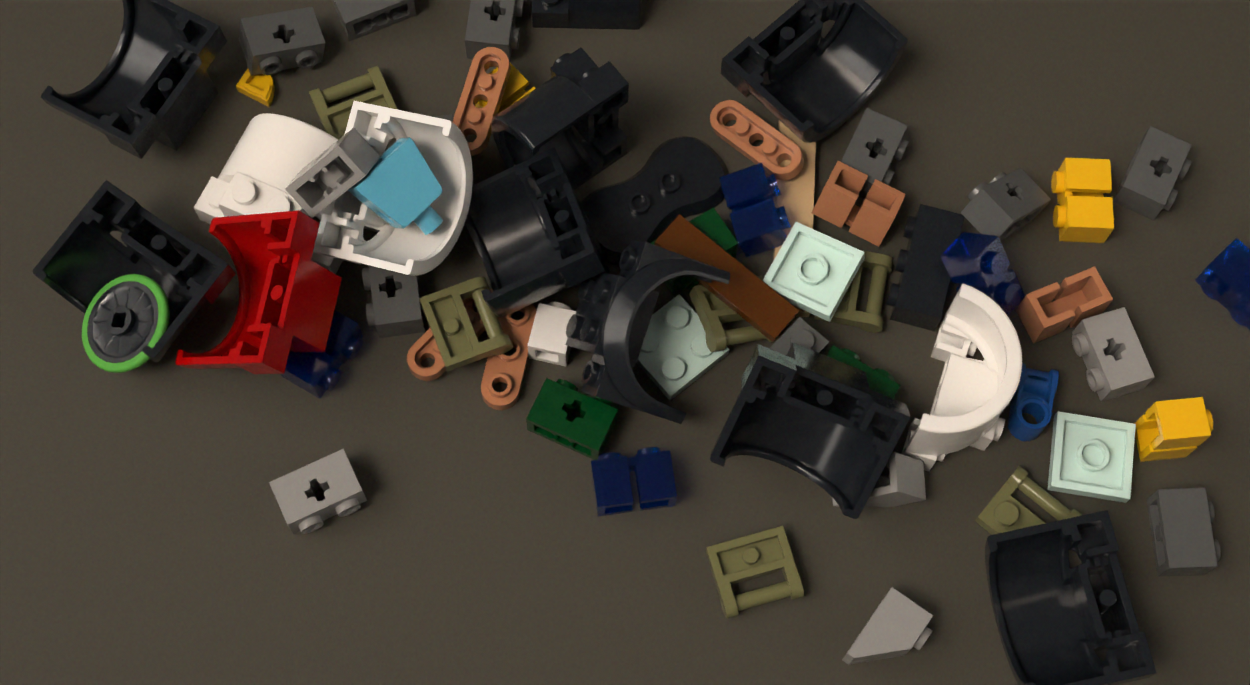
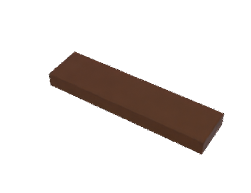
M680 214L655 241L654 245L730 272L729 284L715 280L707 283L696 278L694 279L773 343L798 315L799 310Z

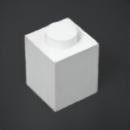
M550 302L548 305L538 304L527 345L530 359L567 366L571 347L565 345L568 338L566 336V327L572 315L576 314V311L559 302Z

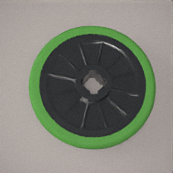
M128 274L110 281L94 296L84 316L82 341L87 356L97 367L112 373H123L140 367L150 359L141 350L144 346L153 348L166 332L169 325V304L161 286L147 276Z

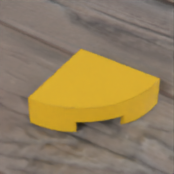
M247 68L236 85L238 92L270 107L275 93L272 76L264 74L251 76Z

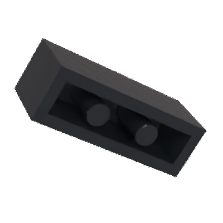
M920 204L916 216H908L903 237L909 239L907 250L900 249L895 266V271L901 272L899 283L891 284L886 305L893 307L890 320L935 331L942 316L965 218L964 215Z

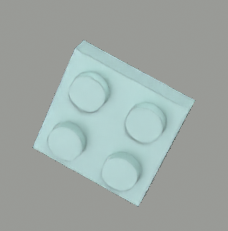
M795 222L766 273L763 282L792 305L830 322L865 259V252Z
M679 294L652 315L637 364L671 401L729 354V349L727 346L725 350L711 352L708 349L706 333L698 314Z
M1058 411L1054 415L1047 490L1123 503L1128 502L1131 497L1136 424Z

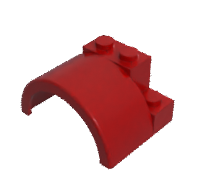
M299 210L213 218L209 233L214 235L225 246L233 260L238 276L239 305L232 328L220 344L203 353H189L178 350L175 361L176 365L189 369L242 368L253 374H284L290 350L295 353L325 352L342 277L311 260L320 223Z

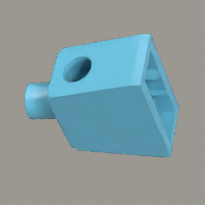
M410 137L399 138L380 156L368 174L348 190L394 228L404 229L414 221L422 232L428 235L443 222V219L430 205L442 194V187Z

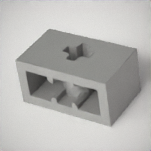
M353 127L304 167L285 190L313 218L364 178L379 160L380 156Z
M1125 307L1082 319L1072 332L1073 348L1079 357L1082 356L1087 367L1086 377L1092 391H1097L1101 402L1142 390L1154 379L1155 376Z
M344 449L269 482L286 523L293 534L313 532L323 526L324 520L337 514L339 517L350 515L360 509L361 503L367 501ZM319 489L324 491L325 499L322 501L316 499L315 492Z

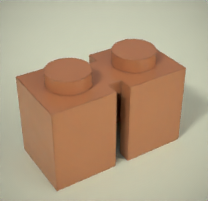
M837 161L811 213L840 228L846 224L850 226L848 232L879 247L893 223L906 194L875 179L861 207L855 205V202L868 175Z
M1094 266L1065 278L1060 285L1058 282L1026 294L1016 312L1034 344L1063 332L1068 325L1072 328L1077 326L1082 319L1102 314L1113 298Z

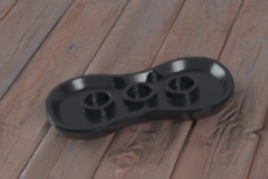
M675 137L659 145L651 154L646 164L635 175L625 181L593 191L581 204L592 223L605 260L611 264L619 265L621 254L629 246L630 240L652 243L658 239L679 214L685 218L716 207L727 195L730 188V175L720 156L705 142L695 137Z

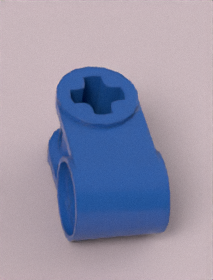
M1022 363L1020 382L1011 399L1008 418V429L1016 439L1021 441L1035 440L1050 422L1053 400L1058 385V370L1051 369L1049 372L1027 368L1026 364ZM1022 413L1032 415L1036 419L1037 424L1026 422L1022 417Z

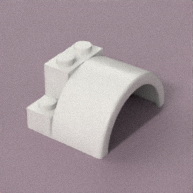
M354 101L345 134L354 127L379 156L385 152L388 143L393 138L398 140L399 138L410 137L442 187V194L430 205L443 219V222L428 235H425L414 221L404 229L394 228L347 190L335 200L332 215L322 213L313 251L332 258L360 265L362 263L406 275L419 276L426 274L440 265L449 255L466 221L473 185L472 159L467 140L457 125L450 120ZM363 229L378 232L369 241H365L363 238Z
M263 113L253 117L219 177L215 178L212 176L194 206L195 212L201 221L211 224L212 219L216 217L297 210L309 216L285 188L304 167L338 141V139L317 127L288 116ZM335 201L318 213L316 217L321 220L322 213L332 215ZM314 251L311 258L312 261L335 274L343 261Z
M962 283L940 324L931 354L932 358L944 361L945 365L930 415L923 413L921 420L914 418L909 427L901 453L923 461L924 470L930 471L936 460L942 462L945 454L959 451L968 446L985 451L992 440H999L1005 424V419L999 416L1013 398L1022 373V349L1018 334L1011 320L1003 309L989 296ZM978 348L984 360L967 358L966 355L973 357Z

